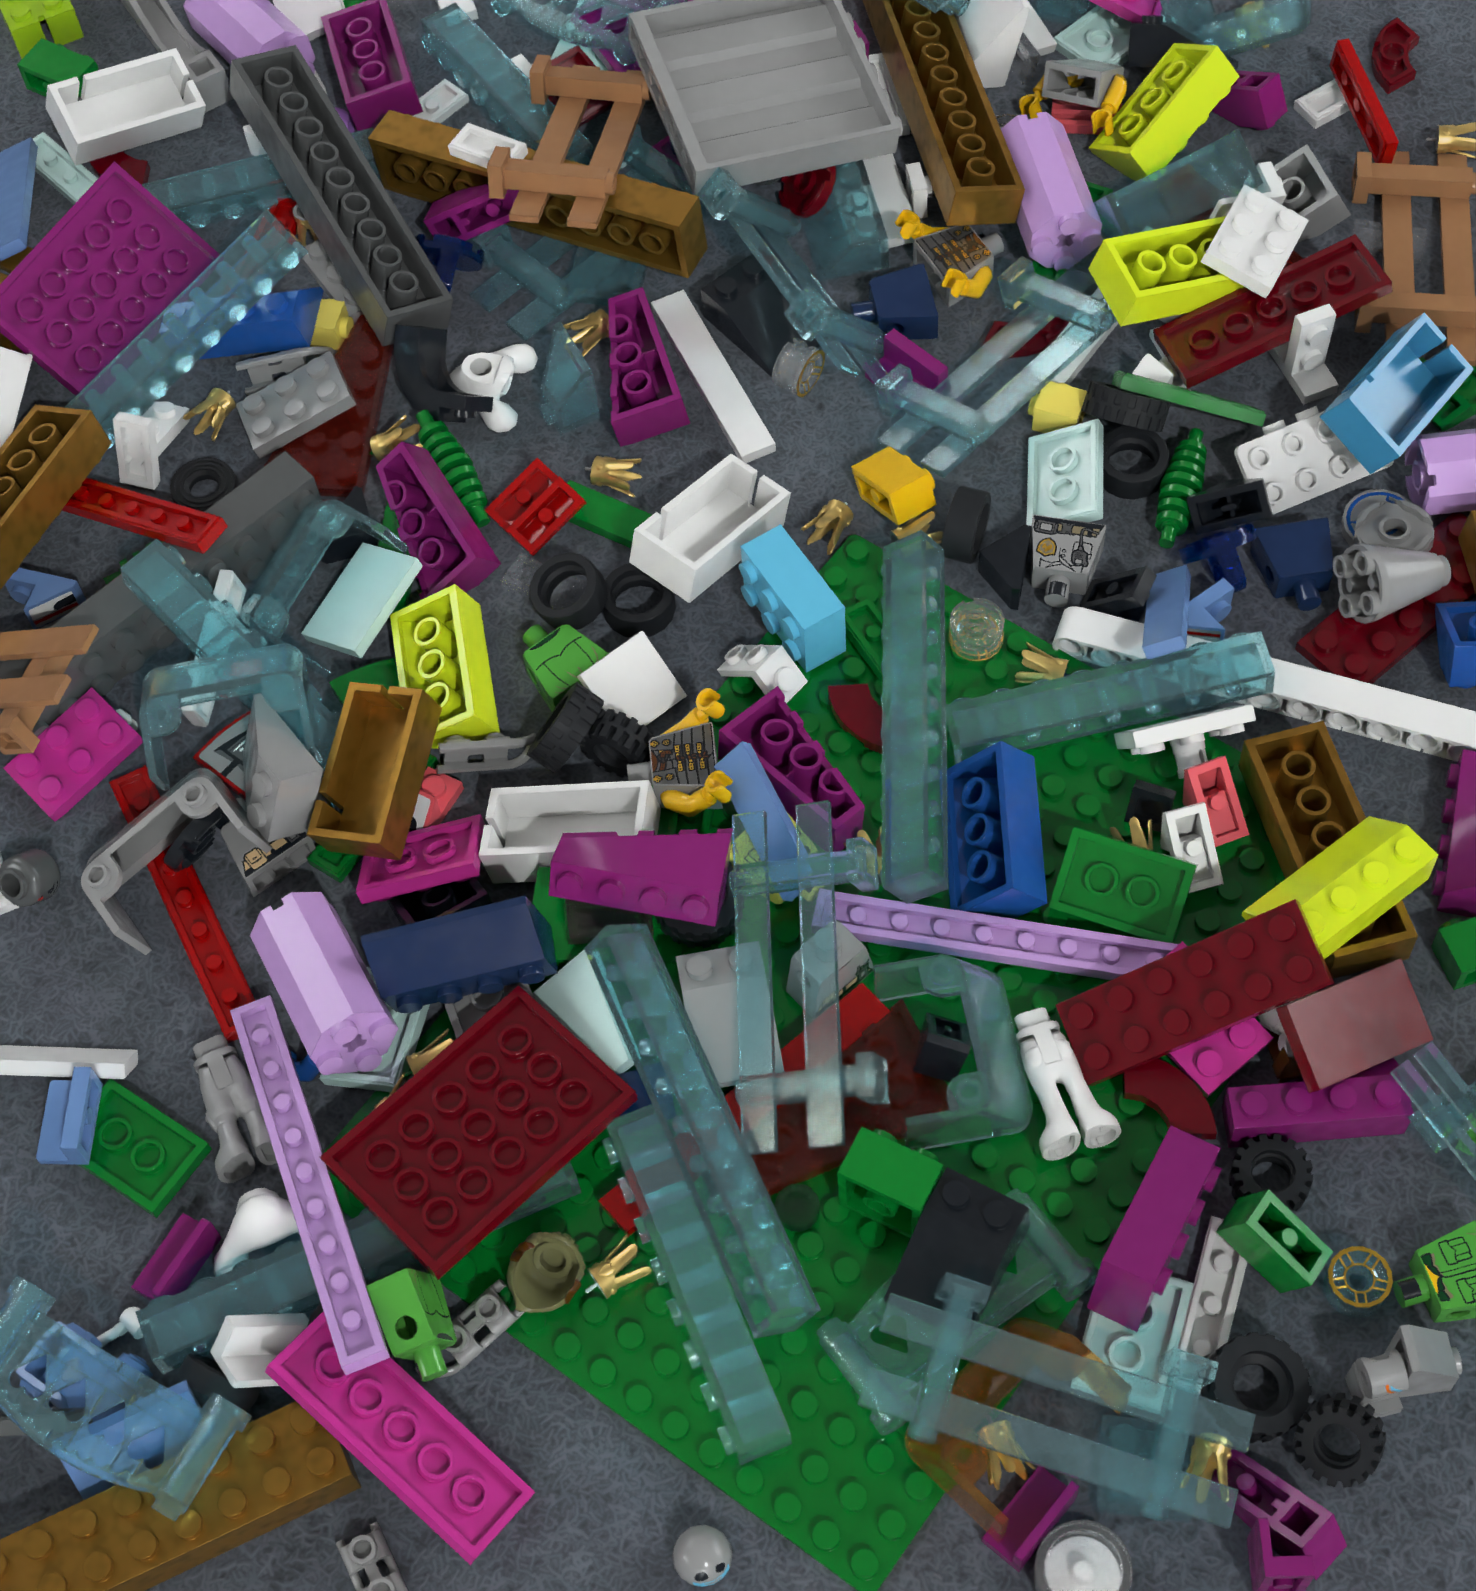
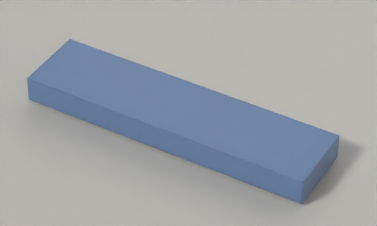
M1187 564L1156 574L1157 576L1150 589V596L1146 603L1142 648L1147 659L1157 658L1186 648L1191 575Z
M742 741L722 758L714 768L716 771L724 772L733 780L731 785L725 787L732 794L731 801L782 900L791 902L821 876L751 743Z

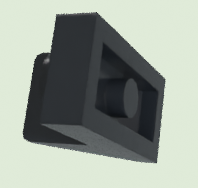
M1148 566L1093 579L1079 607L1138 622L1150 596V589L1157 575Z

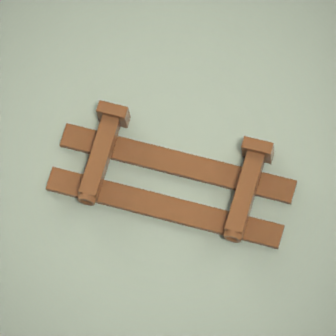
M537 54L529 71L531 104L545 105L549 95L560 97L532 160L511 158L510 147L495 146L487 164L489 198L504 199L508 189L519 190L509 213V221L538 224L551 193L576 196L567 219V227L597 229L609 195H615L617 174L646 100H651L652 95L642 71L600 70V67L573 65V67L551 66L550 55ZM589 100L615 101L589 166L564 163Z
M1357 151L1351 178L1352 203L1366 204L1368 194L1381 195L1383 271L1392 281L1393 292L1354 310L1355 332L1370 333L1372 323H1384L1386 342L1395 331L1425 312L1436 326L1445 327L1446 347L1453 344L1471 366H1476V296L1469 202L1470 194L1476 195V172H1473V168L1467 167V155L1438 153L1437 166L1410 165L1409 152L1396 151L1392 164L1372 163V152ZM1411 196L1439 198L1443 294L1415 293Z
M95 624L0 632V661L32 659L21 678L0 679V709H3L0 714V752L3 755L34 753L40 739L32 730L46 706L59 704L72 680L64 672L74 655L87 653L99 631Z

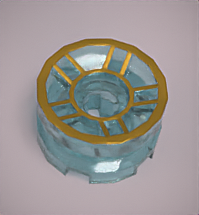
M1348 1247L1339 1251L1332 1258L1323 1280L1324 1295L1329 1305L1338 1313L1350 1318H1366L1375 1314L1384 1305L1385 1300L1389 1296L1393 1284L1392 1271L1387 1261L1376 1251L1366 1247ZM1351 1277L1356 1280L1363 1278L1366 1281L1364 1288H1354L1351 1286L1349 1278Z

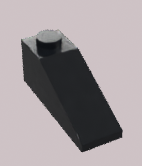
M1142 15V21L1131 23L1128 66L1154 68L1173 43L1210 44L1174 22H1163L1162 15ZM1223 52L1235 70L1238 69L1239 61Z

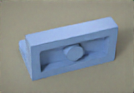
M74 1067L72 1080H52L50 1082L36 1159L40 1164L89 1165L103 1083L91 1067Z

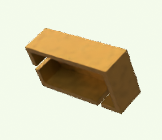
M349 683L319 788V793L339 809H343L341 815L325 801L316 800L306 834L327 851L401 860L442 707L423 689L389 686L387 690L383 685Z

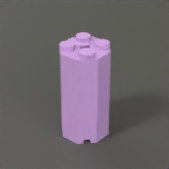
M185 1L183 7L191 27L230 65L233 59L296 45L313 74L315 73V67L313 66L315 55L308 36L270 1Z
M1047 112L1036 113L1038 118L1028 119L1027 114L1017 115L1001 128V131L1025 188L1016 220L1029 257L1045 268L1054 267L1056 271L1065 268L1070 270L1074 264H1077L1101 245L1103 241L1101 219L1064 125Z
M1476 428L1418 435L1405 452V466L1412 465V476H1405L1411 502L1419 505L1429 515L1476 510Z
M291 892L281 898L284 905L273 911L270 905L260 911L250 937L309 1057L316 1064L319 1072L323 1075L357 1072L358 1070L360 1072L372 1071L380 1065L382 1061L381 1056L387 1053L398 1031V1027L384 1000L381 999L379 991L336 909L332 904H329L322 892Z

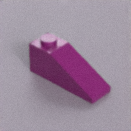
M1236 70L1239 78L1231 86L1229 94L1218 102L1212 112L1239 127H1250L1256 130H1266L1273 127L1276 121L1288 112L1279 73Z
M488 184L459 190L434 201L424 219V223L441 251L510 222L509 213L519 190L508 189L504 199L489 198Z
M1232 1446V1456L1227 1462L1228 1502L1224 1504L1251 1529L1257 1518L1268 1517L1272 1548L1281 1556L1313 1555L1315 1577L1313 1579L1317 1580L1347 1547L1334 1514ZM1215 1469L1209 1490L1220 1499L1217 1469Z

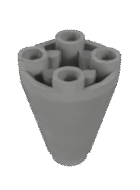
M1359 543L1346 548L1343 554L1337 555L1333 559V571L1338 578L1340 592L1338 601L1339 611L1344 618L1352 617L1356 622L1364 624L1373 623L1439 591L1443 586L1448 585L1451 579V567L1447 558L1431 552Z

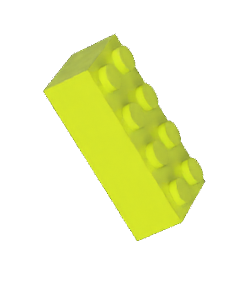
M1226 216L1103 239L1088 270L1120 327L1189 313L1244 287L1200 262Z

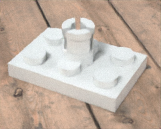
M1253 704L1230 706L1114 733L1117 749H1130L1131 755H1144L1165 750L1164 742L1170 741L1178 768V778L1182 779L1184 778L1185 769L1208 761L1205 751L1204 732H1209V737L1245 731L1243 723L1256 721Z

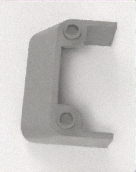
M199 768L188 773L95 851L89 858L81 877L82 889L112 933L144 955H147L152 949L114 894L124 883L170 846L193 819L204 818L220 807L237 831L266 854L273 849L257 828L251 826L247 813L223 781L209 769Z

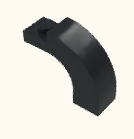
M395 324L394 357L397 375L406 397L418 412L429 410L434 421L466 423V418H476L477 412H492L493 397L463 392L451 380L446 365L447 329Z

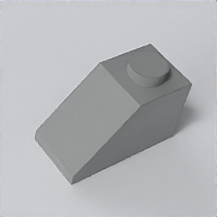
M1410 1324L1401 1325L1384 1352L1396 1349L1406 1367L1409 1389L1401 1391L1399 1398L1451 1391L1458 1381L1459 1375L1462 1374L1460 1353L1457 1347H1451L1447 1332Z

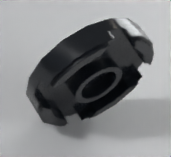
M218 807L208 816L193 819L186 826L164 857V863L174 872H180V870L190 867L210 848L215 839L213 837L216 832L215 828L217 827L221 830L229 822L222 809Z

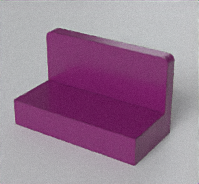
M892 329L884 336V356L865 371V377L916 415L925 410L946 392L948 388V367L896 329Z
M182 1213L131 1288L139 1295L171 1313L222 1237L209 1220L202 1218L200 1221H197Z
M1039 1465L984 1534L981 1542L1020 1572L1077 1499L1080 1486L1073 1480L1066 1486Z
M1268 1517L1257 1518L1246 1539L1252 1591H1305L1315 1577L1313 1555L1273 1556Z

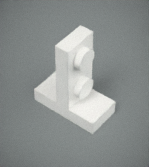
M1330 304L1295 315L1290 340L1269 350V353L1303 405L1335 394L1338 390L1339 384L1325 365L1336 313Z
M155 401L142 416L119 412L113 418L120 483L152 490L158 486L160 482L158 457L188 424L190 419L184 420L183 416L189 412V408L177 406L171 402Z

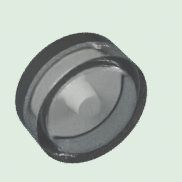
M1089 1520L1065 1522L1051 1530L1038 1548L1033 1569V1581L1036 1591H1129L1133 1575L1131 1558L1123 1541L1108 1527Z

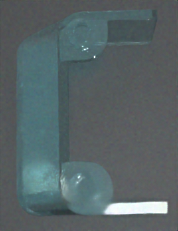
M1160 0L1166 22H1174L1210 45H1217L1222 52L1230 57L1296 36L1305 31L1311 21L1312 0H1260L1218 15L1215 14L1211 0Z
M1236 129L1174 163L1114 193L1104 196L1094 202L1102 222L1101 231L1107 238L1180 225L1214 208L1222 198L1237 197L1244 184L1254 188L1262 184L1263 181L1239 129Z
M316 499L308 503L300 513L241 607L239 621L243 629L251 635L327 678L331 674L329 670L309 655L280 639L289 624L288 611L333 539L343 536L351 525L403 554H406L409 547L386 526L341 501Z
M282 643L161 666L151 670L143 680L139 709V721L149 779L162 791L170 790L162 737L172 734L180 726L182 721L181 707L261 691L267 705L277 712L286 713L300 710L306 748L316 761L323 760L306 662L299 649L291 644Z
M945 954L874 965V995L880 1001L928 993L941 998L961 996L978 1070L958 1075L949 1083L946 1095L949 1110L905 1118V1146L912 1150L915 1148L929 1149L1011 1135L1025 1130L1032 1119L1033 1103L1016 1039L1005 986L1000 976L990 970Z

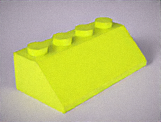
M1173 43L1113 117V133L1110 136H1105L1104 128L1090 145L1089 150L1132 180L1153 183L1164 174L1166 166L1175 155L1186 147L1188 139L1196 129L1207 121L1209 113L1218 102L1229 94L1231 86L1239 78L1238 73L1217 45Z
M453 584L392 613L390 620L399 687L423 689L442 707L431 749H438V743H443L446 738L453 735H460L465 739L470 738L471 741L483 740L490 733H500L480 604L456 584Z
M1368 816L1242 911L1241 916L1245 920H1249L1294 899L1298 900L1322 956L1326 959L1426 882L1431 875L1438 854L1408 825Z

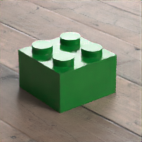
M861 1126L837 1172L839 1205L911 1238L927 1201L944 1173V1164L940 1163L937 1156L922 1148L912 1150L899 1144L892 1134L884 1130L874 1129V1131H871Z

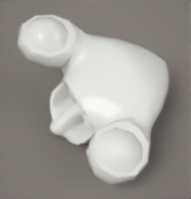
M513 344L492 353L480 352L469 355L449 376L455 386L463 392L493 397L492 412L478 413L490 430L507 432L516 426L518 414L509 404L500 401V397L508 392L513 374L526 373L533 370L538 357L533 347L527 344Z
M267 1188L253 1189L239 1198L236 1214L230 1229L214 1257V1275L216 1278L227 1283H236L242 1280L252 1268L249 1258L250 1252L277 1243L294 1233L299 1234L289 1200L280 1198L276 1192Z

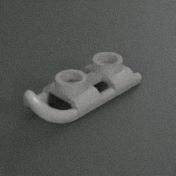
M327 346L299 347L271 355L236 362L235 366L237 371L247 369L253 385L252 387L245 388V394L250 395L275 382L273 374L286 372L287 375L305 365V356L324 354L328 351H331L334 355V350L332 347Z
M495 732L488 734L483 740L471 741L470 738L465 739L460 735L450 736L443 743H438L439 754H444L443 765H436L437 774L518 767L530 759L527 756V752L537 735L532 732L525 737L510 738V736ZM526 746L525 750L518 757L508 760V749ZM483 755V762L468 763V756Z
M501 1279L490 1285L471 1305L452 1320L456 1343L445 1350L452 1354L457 1363L448 1367V1372L438 1378L452 1376L465 1368L525 1313L518 1312L516 1309L511 1311L498 1295L506 1287V1284ZM486 1325L491 1332L480 1342H477L474 1334Z
M378 1522L370 1525L372 1532L356 1536L347 1545L344 1540L336 1542V1546L356 1591H408ZM381 1559L385 1560L390 1572L386 1577H382L377 1566V1562ZM362 1569H365L370 1580V1584L367 1587H364L358 1573Z

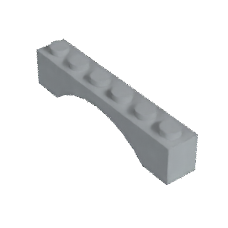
M120 0L158 53L174 48L177 49L189 72L188 81L193 79L206 104L205 113L233 100V96L229 91L230 86L225 69L210 49L201 47L190 36L166 0Z

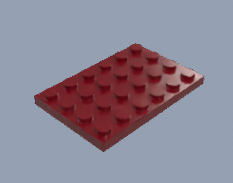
M518 985L322 1154L320 1159L326 1164L328 1170L387 1230L439 1280L635 1103L638 1098L633 1088Z

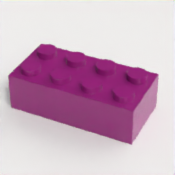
M367 0L321 17L344 100L359 134L374 130L388 110L412 116L423 112L397 25L387 0Z

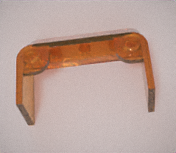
M1026 1317L1015 1318L1008 1322L909 1424L905 1433V1448L909 1457L998 1543L1006 1536L1009 1518L974 1486L988 1468L989 1452L985 1443L973 1430L1035 1366L1046 1376L1056 1381H1069L1078 1377L1118 1415L1125 1410L1132 1389L1075 1336Z

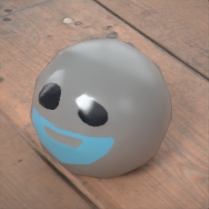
M698 1525L688 1528L679 1536L674 1544L672 1559L674 1568L681 1579L690 1585L704 1587L714 1585L724 1578L731 1567L733 1554L731 1544L723 1532L713 1526Z

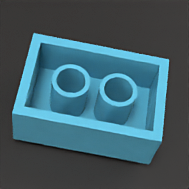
M780 524L741 545L742 563L739 564V570L744 585L741 586L742 595L750 607L756 606L766 629L772 635L777 633L783 641L782 646L794 662L798 661L807 673L845 652V606L783 526Z

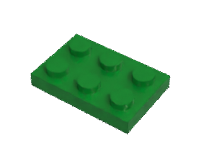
M1074 826L1049 908L1145 939L1173 943L1198 864Z
M109 1079L102 1087L89 1165L79 1166L157 1219L211 1152L212 1148L209 1143L113 1079Z

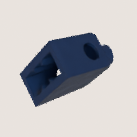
M924 263L872 278L869 281V300L850 303L853 325L874 322L880 341L884 340V336L892 329H896L909 340L938 338V313Z
M1328 518L1254 528L1250 552L1273 597L1295 596L1298 608L1302 611H1310L1320 606L1322 600L1319 592L1329 590L1333 575V556Z

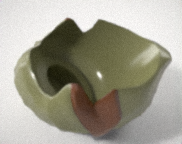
M559 1231L550 1233L534 1232L524 1242L520 1243L511 1254L506 1278L518 1312H550L564 1304H569L581 1287L580 1281L585 1275L584 1270L586 1267L578 1244L575 1243V1239L570 1237V1235L562 1234Z

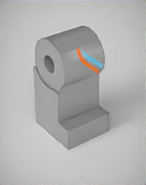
M1393 1349L1376 1357H1361L1353 1362L1345 1376L1351 1397L1353 1398V1395L1362 1398L1360 1405L1363 1407L1370 1404L1375 1409L1373 1413L1375 1418L1400 1413L1403 1406L1399 1394L1401 1391L1409 1389V1379L1399 1352Z

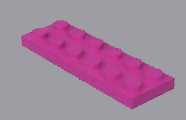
M324 1311L267 1365L265 1373L470 1565L535 1493L529 1485L391 1357L346 1376L340 1366Z

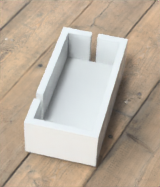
M174 48L84 74L81 91L82 100L78 101L80 82L77 77L47 85L45 108L76 166L201 128L206 104L193 79L188 81L189 72L179 52Z
M730 454L663 506L661 514L658 512L654 513L634 529L629 563L690 603L741 561V545L780 524L784 525L791 492L763 475L759 478L753 506L751 502L758 471L733 454Z
M649 780L491 788L486 813V820L489 825H484L478 856L493 884L536 882L538 866L551 867V859L563 833L617 832L618 836H634L639 831H655L657 835L661 807Z

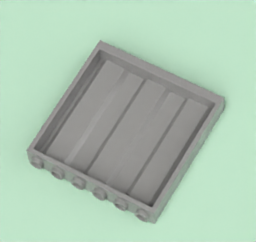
M693 0L629 13V43L693 195L698 196L896 153L898 139L903 133L901 119L898 115H894L890 107L889 94L886 89L881 88L876 66L874 63L869 62L866 56L864 41L861 37H857L852 16L849 12L845 11L842 0Z

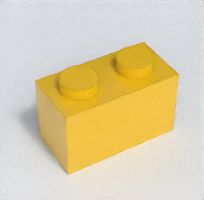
M890 446L851 466L860 497L898 526L937 505L933 493L935 481L931 473L926 468H920L907 455L900 454Z

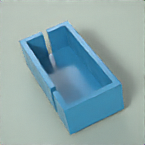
M1425 312L1395 331L1345 387L1341 395L1320 416L1370 474L1399 458L1474 370L1453 344L1421 362L1419 357L1446 340V336Z

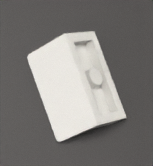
M305 1313L228 1315L222 1324L210 1353L234 1388L279 1386L265 1373L267 1365L307 1327L309 1319Z

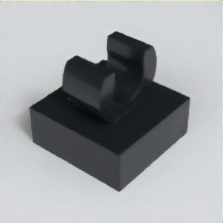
M1136 779L1124 822L1129 823L1130 818L1136 817L1140 822V826L1148 829V820L1152 819V830L1161 833L1163 812L1172 810L1177 791Z

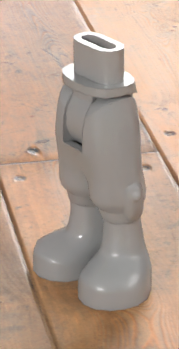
M216 1035L199 1042L193 1047L197 1059L193 1066L198 1073L201 1094L206 1108L205 1121L219 1137L220 1149L215 1160V1171L221 1182L234 1183L251 1175L255 1170L253 1156L237 1126L239 1117L243 1118L246 1122L251 1143L259 1161L265 1165H273L277 1163L251 1076L238 1058L236 1048L228 1045L224 1035Z

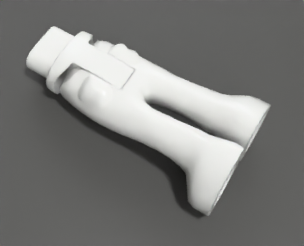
M1037 1008L1018 1014L1014 1018L1019 1031L1016 1034V1040L1020 1045L1025 1072L1040 1101L1046 1119V1127L1039 1140V1148L1043 1158L1053 1161L1069 1156L1079 1147L1081 1136L1088 1148H1099L1116 1140L1122 1132L1115 1116L1101 1108L1092 1095L1084 1079L1077 1057L1070 1046V1042L1060 1032L1059 1023L1051 1021L1046 1008ZM1056 1083L1063 1084L1070 1096L1075 1115L1079 1121L1080 1133L1062 1100Z

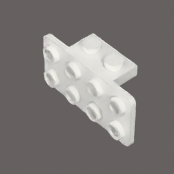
M1317 406L1295 414L1297 422L1286 426L1284 419L1262 427L1264 435L1235 448L1234 454L1243 478L1264 479L1273 515L1371 475L1320 418L1324 411L1319 412ZM1394 461L1390 462L1389 464L1385 465L1384 467L1378 469L1373 473H1376L1378 471H1381L1385 468L1392 466Z

